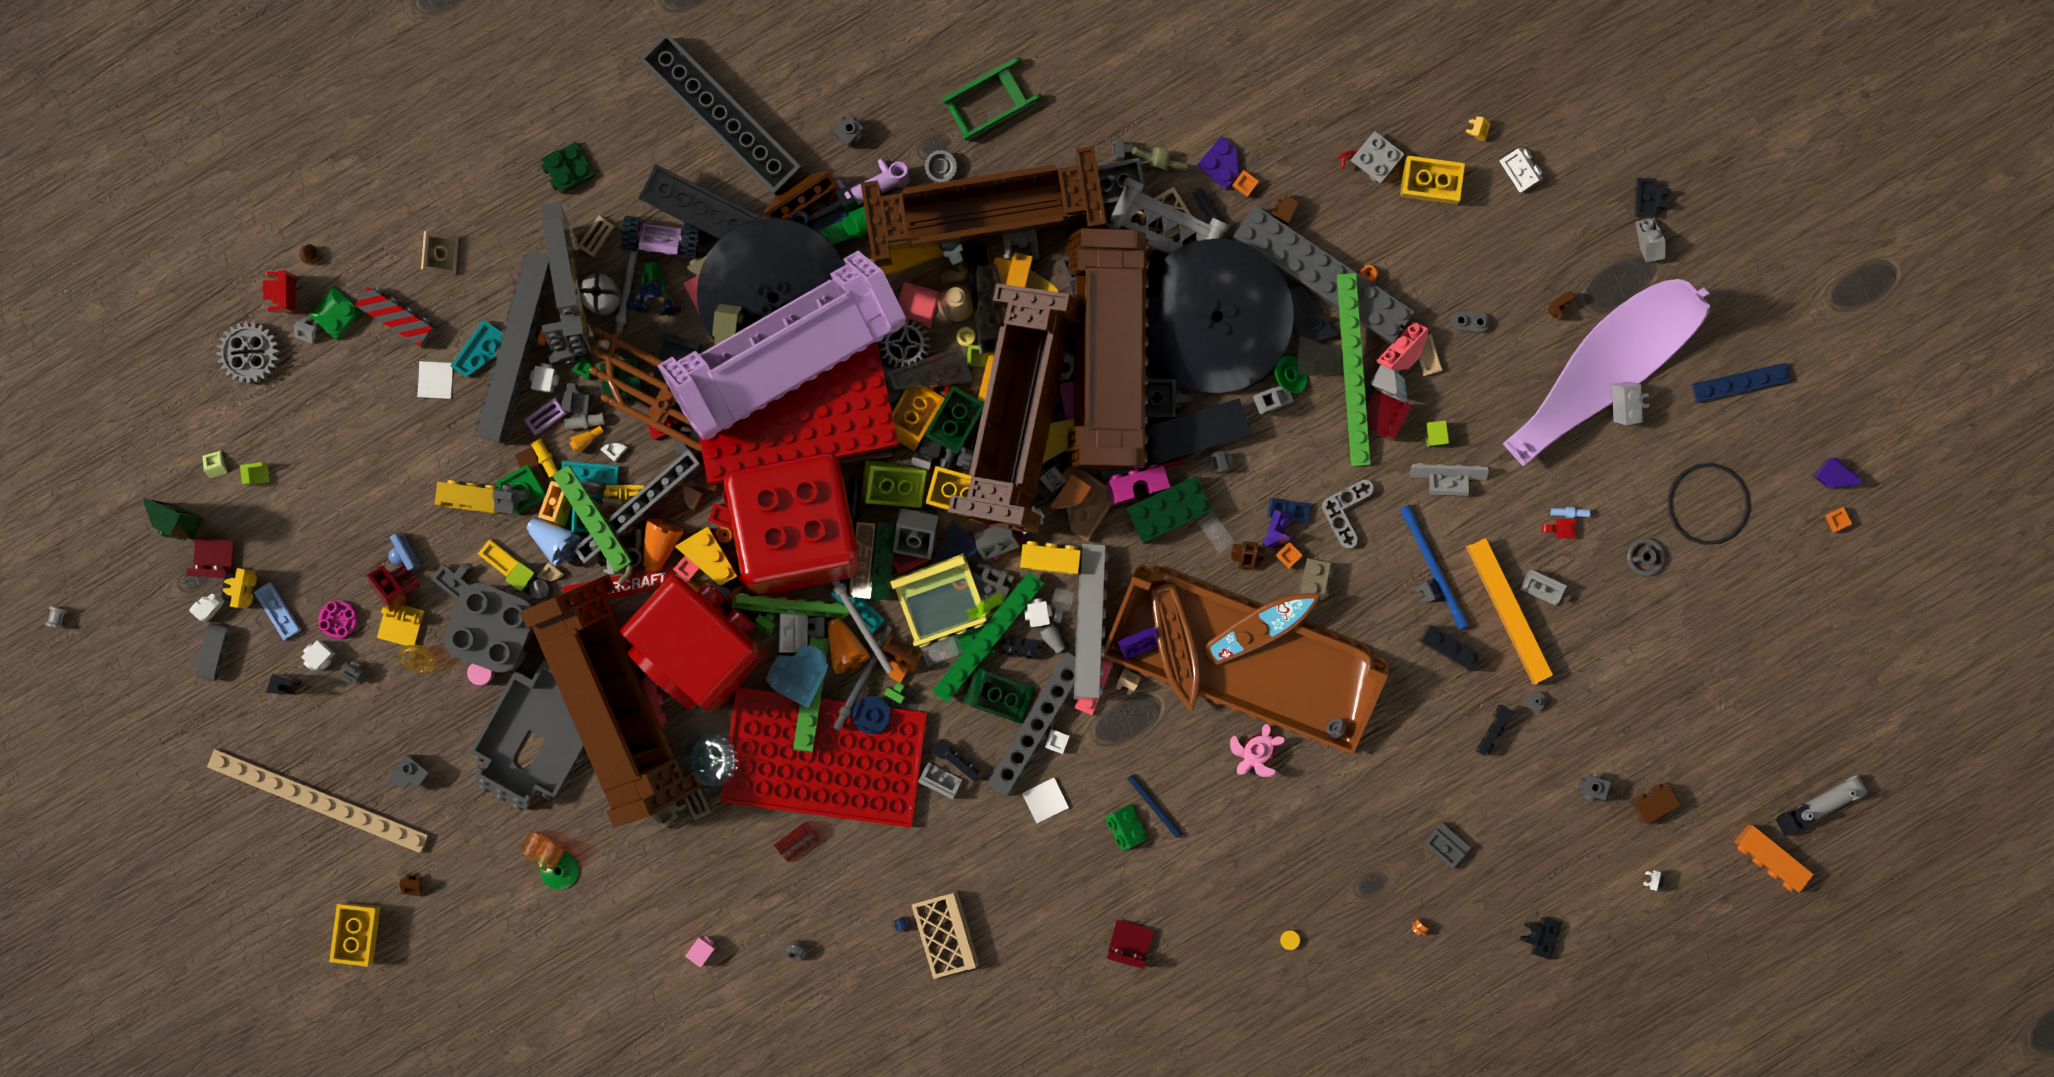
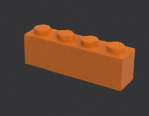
M1748 824L1734 842L1738 845L1737 850L1745 856L1749 854L1753 857V863L1760 868L1764 866L1769 870L1767 874L1775 880L1780 879L1783 882L1782 886L1789 892H1800L1814 875L1753 825Z

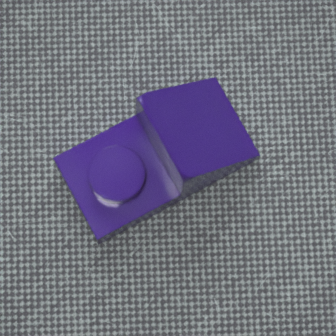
M1282 510L1274 511L1262 546L1276 548L1296 538L1285 532L1290 522L1291 513Z

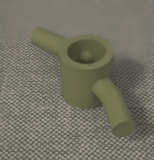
M1134 147L1132 150V154L1150 160L1148 167L1151 169L1166 172L1167 167H1171L1185 172L1188 171V164L1171 160L1172 153L1165 149L1154 148L1152 153Z
M642 529L635 530L634 547L626 550L629 556L632 552H636L639 560L637 563L634 562L627 565L625 572L617 581L621 586L631 577L634 568L642 565L643 553L640 551L643 543Z

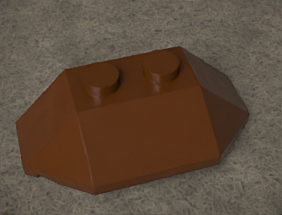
M828 170L808 174L775 195L764 213L767 218L790 219V216L797 211H803L809 216L831 205L839 186Z

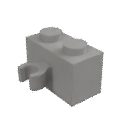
M1629 381L1612 384L1614 422L1623 425L1643 422L1642 407H1649L1648 403H1643V398L1648 397L1649 394L1641 392V384Z

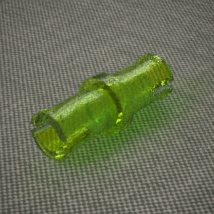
M997 592L985 600H980L979 604L966 610L965 614L969 621L972 622L979 616L990 613V610L999 604L1004 603L1003 598Z

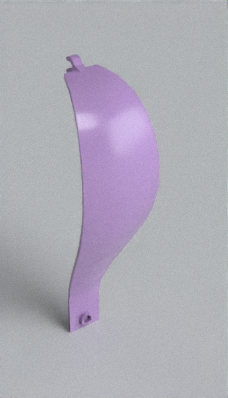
M1667 280L1646 288L1618 306L1584 338L1534 416L1508 438L1503 445L1524 467L1556 439L1613 403L1612 384L1627 381L1637 384L1642 383L1667 362L1703 324L1710 311V305L1703 297L1710 292L1705 287L1697 291L1689 282L1684 280Z

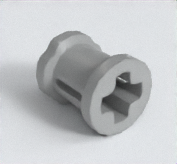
M50 606L49 619L45 625L62 629L64 613H67V610Z

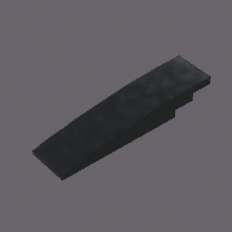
M1240 398L1145 427V432L1148 435V441L1145 444L1148 460L1145 463V467L1137 469L1141 470L1151 465H1158L1250 436V429ZM1100 469L1103 481L1111 479L1110 477L1114 475H1125L1136 469Z

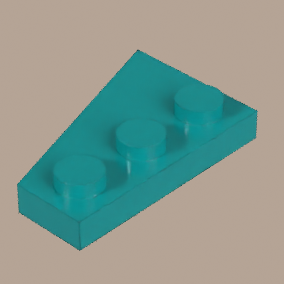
M483 319L450 367L465 377L472 374L496 356L497 348L501 347L503 341L501 340L502 332Z

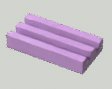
M554 398L524 421L533 434L537 436L567 413L562 411V406ZM554 404L556 405L554 409H552L550 412H548L543 417L538 419L536 422L531 424L530 421L535 419L537 416H539L541 413L546 411ZM557 411H560V413L557 414L555 417H553L552 419H550L548 422H546L545 424H543V425H542L541 427H539L538 429H535L536 426H538V425L541 424L543 421H545L546 419H548V418H549L550 416H552L554 413H556Z

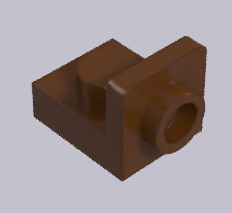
M1572 291L1548 303V311L1553 318L1559 320L1564 317L1559 306L1563 309L1572 304L1570 300L1575 298Z

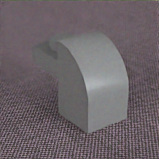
M1281 386L1253 396L1260 415L1293 402L1290 392H1287Z

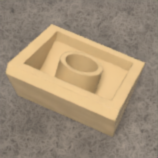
M424 231L421 270L431 274L456 275L459 237Z

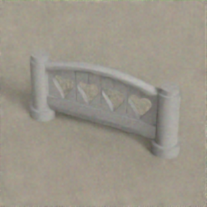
M1127 177L1123 184L1125 185L1124 190L1109 220V225L1117 229L1123 226L1127 230H1138L1146 233V239L1149 240L1150 247L1169 255L1183 247V240L1195 232L1197 241L1213 238L1221 239L1224 232L1227 233L1230 227L1226 223L1212 218L1210 224L1204 223L1141 193L1143 184ZM1144 208L1146 224L1139 226L1138 222L1133 223L1131 221V216ZM1161 216L1163 232L1157 234L1155 230L1150 231L1148 229L1149 223ZM1176 225H1179V242H1174L1172 238L1167 239L1165 237V233Z

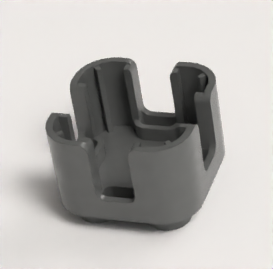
M471 584L463 589L456 603L444 636L446 649L451 655L491 671L514 672L520 669L526 662L529 652L524 649L530 633L534 632L532 626L526 628L520 612L537 604L527 598L504 592L492 585Z

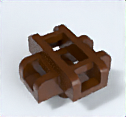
M1243 541L1242 545L1233 544L1231 560L1239 562L1238 569L1250 568L1253 571L1255 564L1263 563L1265 547L1257 546L1258 543Z

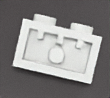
M1523 147L1516 149L1500 160V163L1520 193L1543 179L1541 169L1538 165L1533 164L1530 152Z

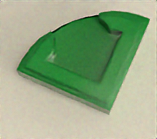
M580 355L572 371L588 380L591 379L592 374L589 372L591 364L584 355Z

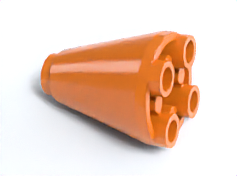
M841 618L829 621L827 623L831 662L835 673L841 674L846 669L852 668V670H857L863 666L862 662L870 658L868 651Z

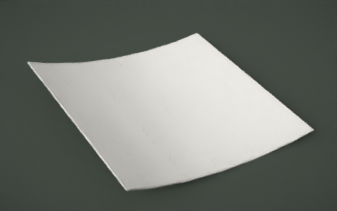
M419 361L417 397L451 399L452 367L450 365L452 363Z
M1055 778L1022 793L1036 823L1069 808Z

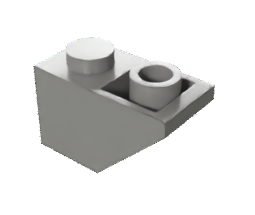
M1655 218L1636 221L1640 250L1645 261L1665 259V238Z

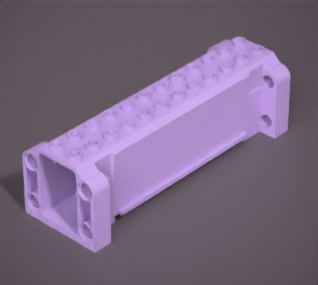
M856 251L843 259L846 265L830 273L833 280H828L701 354L694 351L678 361L671 357L657 365L682 412L703 440L713 438L722 429H728L736 421L749 417L750 413L755 410L763 409L767 406V403L782 398L786 392L799 388L805 381L815 379L819 373L832 369L838 362L848 360L852 354L865 350L869 344L882 340L888 333L898 331L905 324L906 317L883 270L861 252Z

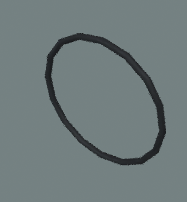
M1715 463L1696 464L1684 470L1672 483L1667 497L1668 514L1675 529L1688 540L1702 545L1720 544L1734 537L1743 527L1749 512L1748 492L1742 480L1729 468ZM1698 467H1716L1727 471L1739 482L1745 494V512L1740 525L1732 534L1720 540L1702 541L1690 537L1678 527L1672 514L1671 497L1675 485L1686 473Z

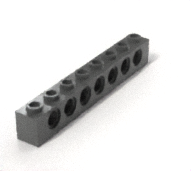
M689 449L606 520L620 542L705 470L704 462L696 452ZM591 534L574 548V551L583 563L594 566L604 557Z
M1068 652L1065 653L987 785L1005 796L1008 793L1013 794L1018 785L1015 781L1018 776L1022 778L1028 769L1025 767L1027 761L1034 759L1038 752L1035 750L1038 743L1043 744L1047 737V734H1045L1047 728L1054 726L1058 719L1055 717L1058 710L1063 711L1067 704L1065 698L1068 693L1072 695L1074 692L1076 657ZM1067 669L1071 670L1074 674L1073 679L1070 681L1064 680L1062 676L1063 672ZM1061 686L1064 694L1061 697H1055L1052 693L1054 687ZM1045 703L1053 704L1054 710L1052 713H1044L1042 707ZM1041 719L1044 722V727L1041 730H1035L1032 725L1034 720ZM1025 736L1033 737L1034 743L1032 746L1027 747L1023 744ZM1016 752L1024 755V760L1021 763H1016L1013 760V755ZM1005 769H1011L1014 772L1012 779L1007 780L1003 777Z

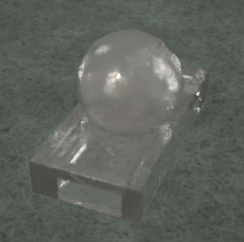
M1213 511L1197 522L1219 554L1235 543Z
M956 635L921 648L924 651L923 656L927 666L962 654Z

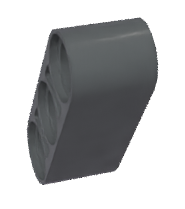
M214 623L208 624L196 667V677L212 681L218 679L230 635L229 627Z

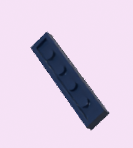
M1781 363L1691 385L1695 402L1698 403L1791 380L1787 364Z

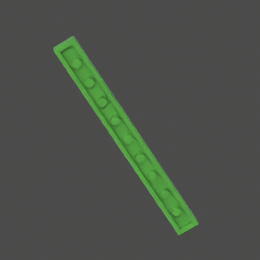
M1356 273L1337 274L1351 466L1370 465Z

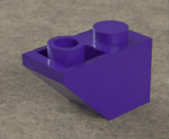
M1836 457L1827 458L1813 475L1826 488L1855 486L1862 482L1855 471L1847 470L1843 466L1844 463Z

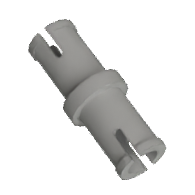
M603 413L587 416L582 414L581 417L564 419L566 431L579 428L585 430L591 426L605 424Z

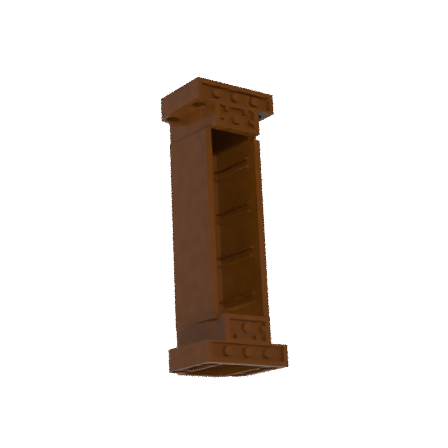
M1094 146L1077 148L1076 166L1055 168V164L952 180L903 188L904 192L882 196L878 180L861 183L872 260L878 267L893 265L891 255L893 250L916 249L1036 230L1085 220L1086 229L1106 228Z
M1081 228L1065 239V256H1069V275H1076L1075 299L1085 305L1082 324H1075L1074 427L1068 429L1067 451H1064V469H1137L1145 467V463L1148 460L1147 452H1145V444L1148 441V435L1145 432V425L1148 422V415L1145 413V405L1148 403V395L1145 394V386L1148 384V375L1145 374V366L1148 365V355H1145V347L1148 346V336L1145 335V328L1148 327V316H1146L1148 297H1146V289H1148L1149 280L1146 277V270L1149 266V260L1146 258V250L1149 247V240L1146 239V233L1138 230Z
M996 283L993 301L1007 310L1004 320L1005 325L1004 327L1001 326L969 473L971 481L967 497L951 495L948 512L970 522L1021 532L1038 533L1042 516L1031 511L1033 500L1037 492L1068 344L1067 338L1070 324H1082L1085 305L1066 293Z
M608 574L521 611L520 614L526 628L532 626L609 802L611 809L607 811V814L615 828L649 817L702 787L695 772L683 776L676 758H671L673 753L634 663L628 654L614 617L610 618L613 613L605 595L615 591L616 588Z

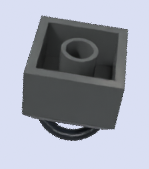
M922 503L921 508L908 507L907 509H900L896 525L894 553L931 560L936 532L939 526V516L932 507ZM916 509H923L929 513L916 511Z

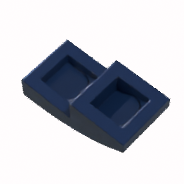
M1270 498L1267 517L1272 518L1275 510H1282L1291 513L1290 521L1308 523L1311 504Z

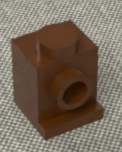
M1286 193L1283 200H1278L1274 208L1277 212L1273 211L1271 216L1287 225L1299 203L1296 201V197Z

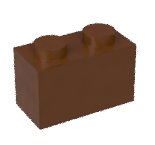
M1659 783L1651 788L1652 792L1646 795L1642 793L1634 798L1635 802L1631 804L1643 824L1651 823L1680 805L1669 785Z

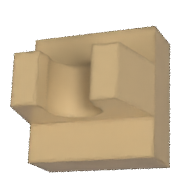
M1124 668L1117 682L1116 689L1120 690L1124 686L1128 688L1127 694L1131 695L1135 691L1141 676Z

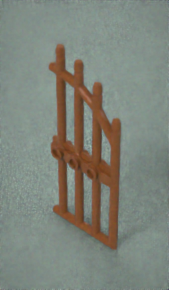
M595 327L593 332L596 335L610 341L607 352L599 350L596 346H590L591 353L597 354L598 357L605 360L606 373L599 371L596 367H591L589 372L608 382L614 398H611L607 394H602L601 399L702 452L699 442L664 424L667 417L671 415L692 426L684 413L673 408L677 401L667 382H663L615 357L614 353L616 346H619L656 366L664 361L620 339L622 333L617 329L611 334L599 327ZM614 365L660 388L661 390L656 399L615 378ZM619 389L652 405L648 413L645 415L626 405Z

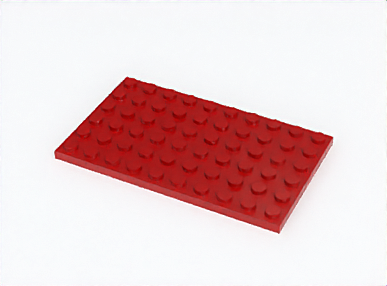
M877 342L869 344L863 351H857L852 354L848 360L838 362L832 369L819 373L815 379L805 381L799 388L786 392L782 398L767 403V406L763 409L755 410L750 413L749 417L736 421L730 428L722 429L713 438L703 440L699 436L708 485L724 482L726 475L737 469L824 452L832 453L837 458H843L899 446Z
M737 688L720 802L912 828L927 713L890 708L891 718L888 726L880 733L866 734L860 731L854 724L852 717L853 708L856 705L854 703L850 717L846 718L841 730L838 731L833 727L840 715L841 707L845 706L846 702L821 699L813 753L793 750L800 708L799 703L776 692Z

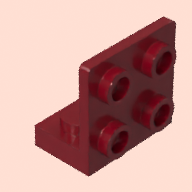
M1375 390L1366 406L1368 429L1391 441L1394 440L1412 405L1407 402L1401 403Z
M196 538L193 568H187L186 576L225 578L227 572H232L234 541Z
M1116 920L1106 956L1107 959L1145 969L1146 957L1154 932L1153 929Z

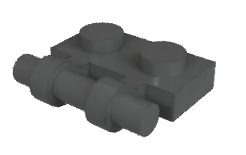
M979 561L977 569L982 570L983 573L981 576L973 574L980 597L1001 606L1009 591V588L1003 586L1004 581L1012 583L1015 576L1009 574L1004 569L1001 571L992 567V564L988 562L985 564ZM988 574L998 577V582L987 579Z

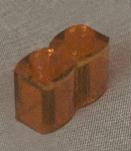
M530 830L519 851L523 853L522 857L529 861L535 860L539 868L547 871V869H555L565 849L541 833Z

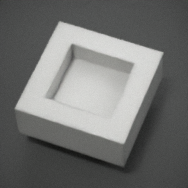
M1051 729L1045 748L1063 754L1069 736Z

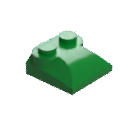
M332 286L308 316L338 340L360 315L362 310Z

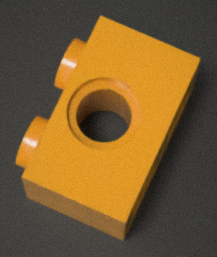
M550 482L538 517L565 527L572 505L557 482Z

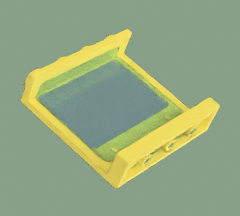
M964 553L895 577L890 581L892 588H895L906 616L914 638V646L924 647L929 645L931 640H944L949 637L948 634L954 632L956 635L967 631L966 628L971 626L978 628L985 625L984 622L987 621V614Z

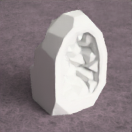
M211 594L196 601L189 610L200 621L207 622L220 609L224 600L221 595Z

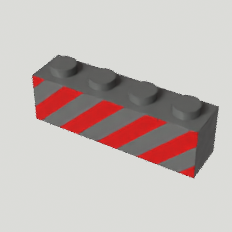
M367 286L355 306L424 349L436 330L431 327L433 323L424 317L421 320L415 317L417 313L408 307L404 310L399 306L400 302L393 297L387 299L383 296L385 292L379 288L374 287V289H371Z

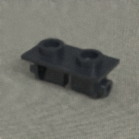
M1004 637L1002 654H1006L1009 657L1023 656L1030 660L1040 659L1042 642H1039V640L1025 638V645H1021L1022 638Z

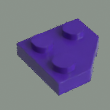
M1221 136L1197 164V167L1225 190L1237 178L1238 164L1236 147Z

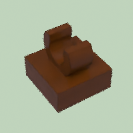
M407 873L405 879L400 881L401 893L421 896L423 889L420 875L417 874L415 880H410V873Z

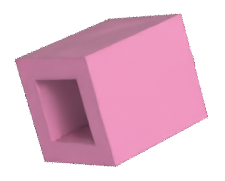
M700 936L685 957L701 968L716 948L713 945L714 941L707 936L704 938Z

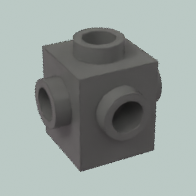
M848 115L847 118L843 117L837 123L838 127L834 134L849 148L854 142L858 143L863 138V123L856 116L852 118Z
M1591 772L1590 776L1585 775L1584 778L1580 779L1578 785L1579 793L1584 794V799L1595 802L1597 798L1605 801L1611 782L1602 780V775Z

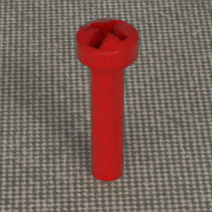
M1180 457V460L1162 463L1159 466H1164V468L1179 464L1184 466V459Z

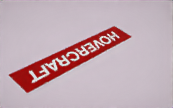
M673 565L662 567L661 571H656V573L647 571L632 573L623 586L617 582L622 575L611 577L616 590L606 594V599L657 590L668 577L675 575ZM588 582L563 586V593Z

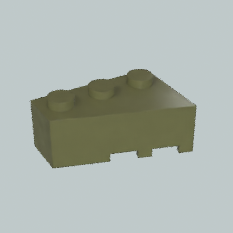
M719 304L714 313L712 336H715L714 346L742 330L745 322L742 307Z

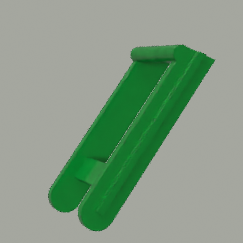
M1021 57L1011 59L941 98L961 129L962 137L966 142L1037 103L1043 97L1041 93H1038L1025 100L1010 74L1009 69L1018 65L1022 61ZM998 76L1015 106L970 131L953 100Z

